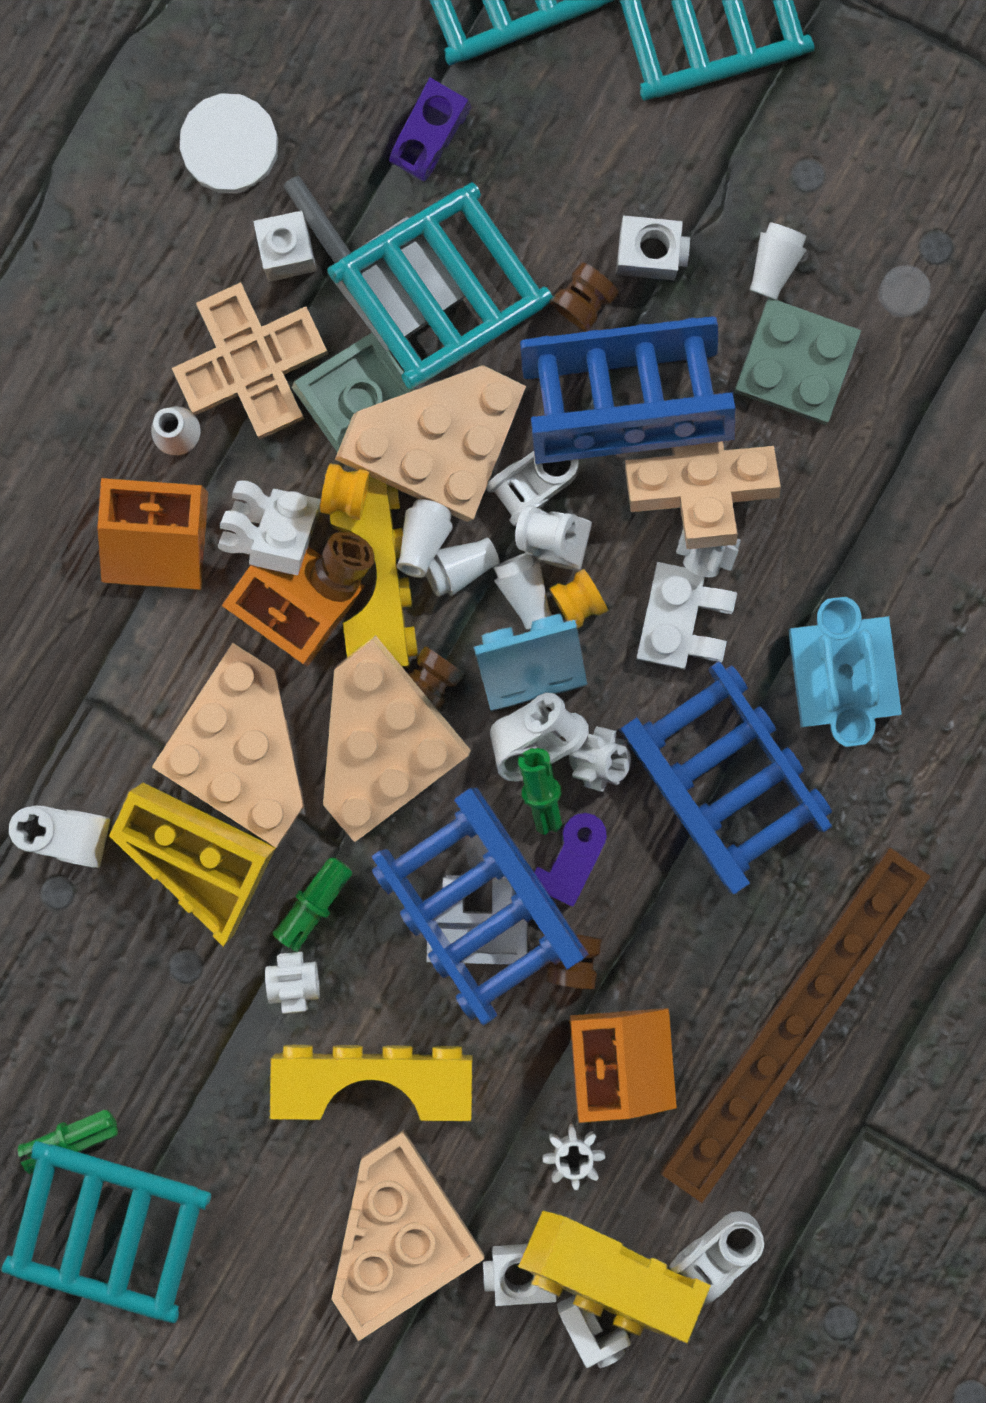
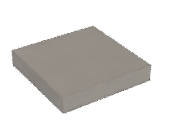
M405 217L404 219H402L392 227L388 228L375 238L379 237L380 235L384 234L385 232L389 231L390 229L394 228L395 226L399 225L400 223L404 222L409 218ZM422 235L400 247L444 312L464 299L465 295ZM383 258L360 271L405 338H408L428 324ZM342 281L335 283L384 349L389 351V348Z

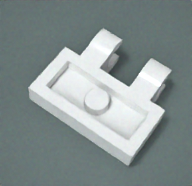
M237 481L232 498L244 500L247 503L235 501L232 510L225 511L220 528L233 531L236 534L223 531L218 548L228 553L250 554L249 565L298 576L319 515L321 499L274 488L270 497L264 495L256 484L249 481ZM251 522L260 523V525L256 527Z
M657 562L637 660L684 670L688 655L722 663L727 641L692 635L698 608L732 615L737 593L723 589L703 587L705 577L696 575L684 567Z
M446 875V878H443V888L462 875ZM495 877L492 885V912L464 911V898L434 919L451 944L512 903L511 897L515 895V890L506 877L501 880ZM524 919L462 960V962L478 964L514 963L528 953V922ZM427 942V962H431L430 959H429V957H428V953H429L430 951H432L433 949L431 948V946L429 945L428 942Z

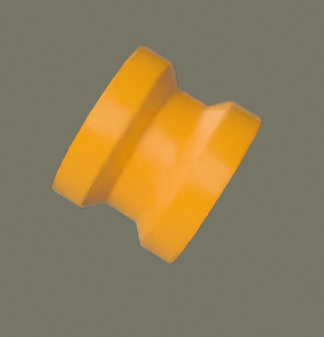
M330 463L323 485L320 512L332 514L335 511L346 512L351 519L361 520L368 492L370 471L359 469L355 473L345 472L340 465Z
M584 569L575 573L574 579L566 585L556 584L549 588L566 621L575 620L577 629L583 625L584 619L592 614L600 616L608 611L598 589Z

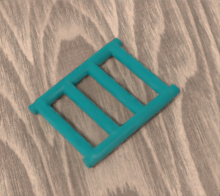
M430 0L448 44V48L444 49L445 59L448 65L451 66L600 8L602 5L614 0H563L558 3L556 0H535L538 11L513 21L503 0H482L493 29L468 39L465 37L451 0Z
M620 0L644 83H640V96L643 101L660 98L813 52L815 48L809 34L803 35L793 0H772L784 40L756 48L743 1L722 0L737 54L710 62L692 1L671 0L691 68L663 76L641 1Z
M472 182L368 242L327 269L329 276L335 283L341 281L344 283L405 371L401 375L402 380L410 390L421 383H425L536 314L543 307L550 304V300L553 298L547 287L544 286L539 289L479 203L478 199L481 197L478 187ZM459 211H462L522 298L501 312L439 225V223ZM421 234L483 321L482 324L462 336L400 249L401 246ZM381 258L384 259L444 346L422 361L360 273L361 270Z
M39 1141L34 1142L31 1159L37 1161L13 1255L7 1256L2 1265V1273L149 1318L173 1324L176 1323L179 1317V1306L174 1305L200 1209H206L211 1200V1193L188 1184ZM56 1167L84 1175L60 1269L32 1261ZM104 1181L132 1189L108 1284L79 1275ZM152 1196L181 1204L155 1298L127 1290Z

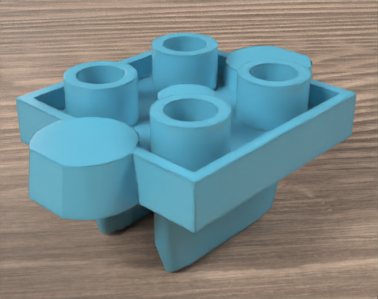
M848 597L826 599L820 605L817 612V625L788 630L801 727L830 724L832 735L836 741L848 747L864 745L872 739L875 732V718L902 715L889 616L862 620L860 608L855 601Z

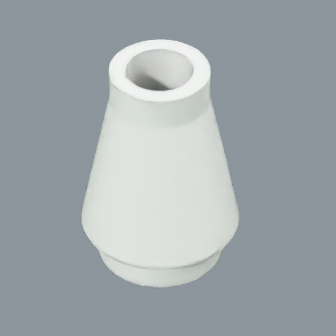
M770 222L766 233L761 232L754 276L749 290L777 300L782 287L807 250L803 248L807 236L785 226Z
M175 406L161 409L154 417L151 428L152 439L155 445L166 454H185L192 450L199 440V421L191 411L183 407ZM178 419L177 429L167 433L164 430L165 424L168 421L174 422Z
M419 499L414 502L412 508L406 510L401 554L397 564L398 569L403 573L413 577H424L430 563L453 528L450 522L452 514L444 505L432 500Z
M488 537L477 542L439 549L427 569L426 577L438 597L446 593L453 596L484 572L499 565V557Z
M526 552L494 567L498 576L494 582L519 615L526 629L531 628V622L552 616L548 606L540 561L534 562L532 555Z

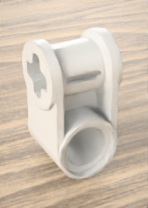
M533 451L488 482L486 490L489 493H496L512 515L509 521L513 526H516L519 516L526 506L540 509L550 498L572 483L579 471L578 459L570 460L571 466L567 473L559 477H553L544 471L543 463L535 464ZM510 485H514V487L520 493L522 498L525 500L524 502H521L517 498L512 489L509 487Z
M526 506L522 510L517 522L515 532L516 545L519 550L537 557L538 561L580 571L592 522L577 517L574 514L549 512L548 514L537 507Z
M544 693L537 696L529 704L509 716L497 720L492 725L490 737L498 773L508 781H523L518 759L523 757L524 751L531 748H540L547 751L551 758V764L566 755L574 753L586 741L589 732L588 723L581 715L568 712L565 709L563 700L554 693ZM546 707H550L553 711H548ZM560 737H564L566 741L561 740Z
M31 806L19 810L12 816L9 823V835L12 842L22 850L56 857L58 860L73 864L100 868L111 819L75 810L65 811L46 806ZM37 815L39 816L38 823L46 827V833L36 836L34 841L30 840L31 832L23 829L24 822L34 820Z
M741 1211L731 1212L724 1216L702 1237L685 1247L671 1262L669 1268L675 1273H681L683 1276L693 1279L697 1278L710 1284L711 1287L703 1306L708 1305L723 1294L733 1281L762 1255L764 1240L760 1226L756 1219L748 1213ZM737 1228L748 1229L754 1235L753 1240L744 1249L732 1248L726 1242L731 1231Z

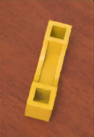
M370 476L361 520L351 519L346 512L335 511L330 514L331 525L335 530L354 533L368 542L373 549L377 568L376 586L370 601L360 613L343 623L347 657H349L376 635L402 668L405 669L410 668L409 657L418 656L415 627H405L403 608L412 607L409 577L399 578L397 559L400 558L403 528L393 529L391 510L400 509L398 489Z
M284 1045L283 1053H275L271 1058L270 1119L320 1120L327 1104L338 1091L349 1084L362 1080L384 1081L402 1090L414 1104L421 1121H471L472 1055H462V1047L435 1046L432 1047V1055L412 1054L411 1046H383L382 1054H363V1046L337 1045L333 1046V1054H313V1046Z

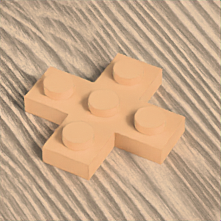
M241 282L197 302L198 309L217 348L172 368L194 415L200 414L239 396L259 439L303 420L304 417L284 374L328 354L307 307L305 306L261 327Z
M723 441L672 447V456L625 460L631 512L681 508L686 549L737 545V528L733 502L780 498L781 486L774 446L724 450Z

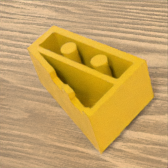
M141 783L129 792L109 835L154 880L158 879L180 900L178 903L189 914L192 912L214 933L213 937L223 947L235 935L275 850L274 846L145 783Z
M542 1211L518 1266L535 1275L532 1285L560 1297L564 1289L576 1295L573 1305L599 1317L604 1309L616 1315L613 1325L641 1337L643 1329H647L685 1343L689 1340L711 1287L710 1284L697 1278L693 1279L679 1275L667 1269V1264L654 1258L649 1260L624 1247L622 1243L576 1221L547 1211Z

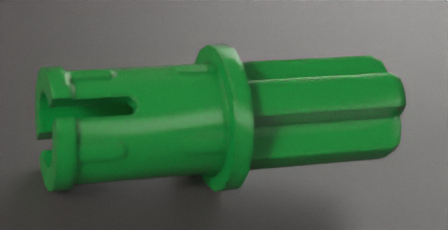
M531 748L524 751L523 757L518 759V765L524 782L522 799L526 805L531 807L536 831L546 835L550 831L558 832L562 826L557 803L561 796V786L553 778L549 753L544 749Z
M329 858L306 890L296 893L295 896L298 900L277 929L273 931L274 937L288 948L291 946L292 950L298 952L321 918H327L330 915L328 907L352 876L350 868L336 858Z
M102 1110L69 1125L65 1122L59 1123L55 1131L28 1143L18 1145L19 1157L25 1155L31 1157L32 1146L36 1141L82 1152L116 1137L118 1134L116 1120L109 1110ZM29 1158L21 1162L28 1174L34 1173L37 1160Z

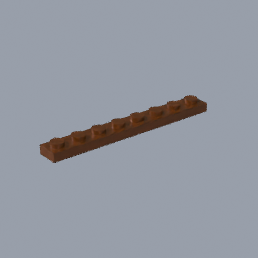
M887 847L663 1166L660 1171L661 1175L699 1202H704L931 876L892 848Z

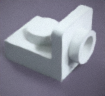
M575 1295L557 1304L559 1315L586 1368L596 1363L599 1368H603L615 1363L625 1355L623 1349L631 1345L625 1330L618 1328L597 1339L595 1335L603 1331L597 1317L573 1305Z

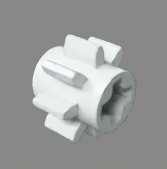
M683 529L676 553L685 555L683 564L690 572L702 577H715L718 575L720 567L728 571L732 570L741 541L737 539V545L686 549Z
M596 726L594 734H588L583 745L574 753L569 754V762L574 770L572 776L584 780V787L602 792L606 787V783L618 785L619 781L627 775L631 764L630 752L626 748L627 740L616 738V731Z
M303 952L277 955L278 965L266 966L265 968L269 1004L281 1003L282 1014L306 1012L308 1010L307 1000L319 999L320 996L316 962L303 963Z
M570 1124L568 1136L560 1139L557 1135L550 1134L549 1138L552 1145L555 1146V1153L544 1154L543 1162L547 1164L556 1163L557 1169L552 1175L554 1183L560 1181L564 1176L571 1179L574 1190H578L579 1179L586 1175L597 1181L598 1174L592 1167L593 1161L605 1159V1153L601 1150L591 1151L590 1146L596 1138L593 1131L583 1138L576 1135L574 1125ZM570 1146H578L580 1154L587 1155L586 1158L579 1159V1167L569 1168L568 1161L560 1159V1156L568 1155Z

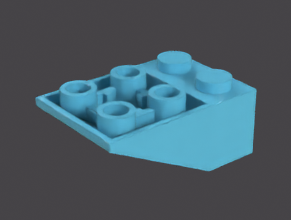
M557 614L531 622V632L514 636L512 628H505L482 635L483 645L475 646L474 649L491 712L532 701L544 693L559 694L587 685L575 620L563 622L562 615Z

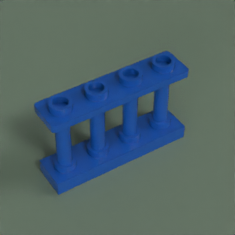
M716 317L688 318L680 321L639 324L631 327L606 330H590L566 335L541 336L525 339L520 342L523 378H539L545 414L544 416L531 417L535 464L735 440V404L733 394L731 392L714 395L707 357L718 354V323ZM687 360L694 397L664 401L657 363ZM638 366L644 403L614 407L608 369ZM588 372L594 409L565 413L559 375Z
M719 661L708 668L716 682L654 724L648 721L642 725L636 717L618 730L623 738L627 740L628 745L728 892L734 895L750 884L743 874L750 869L748 865L750 862L810 821L819 832L827 831L832 825L826 816L831 814L832 810L816 788L810 792L807 790L798 776L804 772V769L793 752L788 747L782 751L779 749L770 735L776 731V728L765 711L760 706L754 710L751 708L742 694L748 690V687L737 670L732 665L725 669ZM727 698L744 723L682 765L676 762L670 766L660 752V749L666 746L664 740ZM755 739L772 764L710 806L704 803L698 807L688 793V790L694 787L692 781ZM783 780L800 805L740 846L736 847L732 844L726 848L716 834V831L722 828L720 822Z
M470 788L454 799L460 808L455 813V820L396 860L388 849L378 851L372 855L377 865L372 871L384 891L388 894L394 891L405 908L400 911V914L410 931L415 936L422 933L433 949L428 953V957L437 972L443 978L450 975L460 990V993L456 995V999L464 1013L472 1021L478 1017L482 1025H485L498 1016L490 1003L550 962L556 965L562 961L565 967L569 969L589 954L479 789ZM468 835L470 838L478 835L488 850L483 855L484 861L425 901H422L407 879V876ZM496 877L498 880L506 877L516 892L511 897L512 903L450 944L434 918ZM524 919L526 922L534 919L545 935L539 939L540 945L478 986L462 960Z

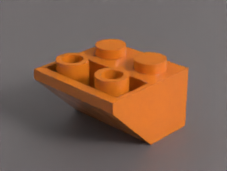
M101 478L97 527L101 582L107 584L201 590L209 492L202 485Z
M309 546L307 547L298 576L250 565L221 605L307 667L365 588L361 584L355 595L350 600L344 602L332 601L319 594L312 586L310 574L316 561L322 555Z
M669 1008L570 1015L576 1106L579 1123L631 1119L677 1108Z

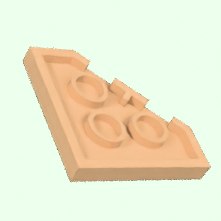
M481 365L365 408L353 414L335 460L356 470L370 471L371 477L417 499H427L440 503L448 508L453 516L469 522L475 517L526 386Z
M376 635L337 665L334 670L323 805L350 838L356 842L468 757L471 751Z
M232 643L152 768L277 848L304 808L288 725L281 701L277 673L275 669Z
M404 1130L364 1155L360 1162L332 1294V1301L358 1341L485 1259L484 1253Z

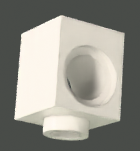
M302 211L253 221L263 268L269 282L317 271L307 223Z
M623 216L616 275L675 280L678 266L687 267L690 237L681 236L683 221ZM647 239H658L665 244L667 254L660 259H650L643 254L640 245Z
M528 1244L493 1246V1261H483L485 1292L495 1291L496 1306L556 1302L555 1295L532 1285L535 1275L532 1276L529 1282L523 1285H514L505 1277V1272L509 1266L520 1263Z

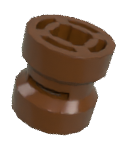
M581 262L573 271L572 282L566 289H559L550 300V303L565 319L587 332L597 322L598 311L602 306L610 305L619 294V291L603 274L592 266Z
M338 532L333 534L323 549V555L316 561L311 570L310 580L312 586L319 594L332 601L344 602L350 600L360 587L361 579L368 573L374 563L375 555L372 547L366 540L354 533Z
M424 646L416 658L417 665L420 667L418 670L414 669L408 675L439 711L445 703V688L447 686H457L465 674L433 650Z
M576 934L589 955L569 969L565 967L562 961L556 965L552 963L548 967L546 982L568 987L595 989L597 973L593 969L594 958L600 954L602 939Z

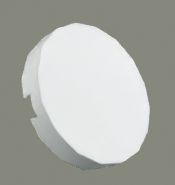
M221 93L202 100L188 113L180 132V151L186 168L202 186L217 193L238 194L249 190V187L263 181L270 174L277 159L278 136L270 115L258 102L241 94Z

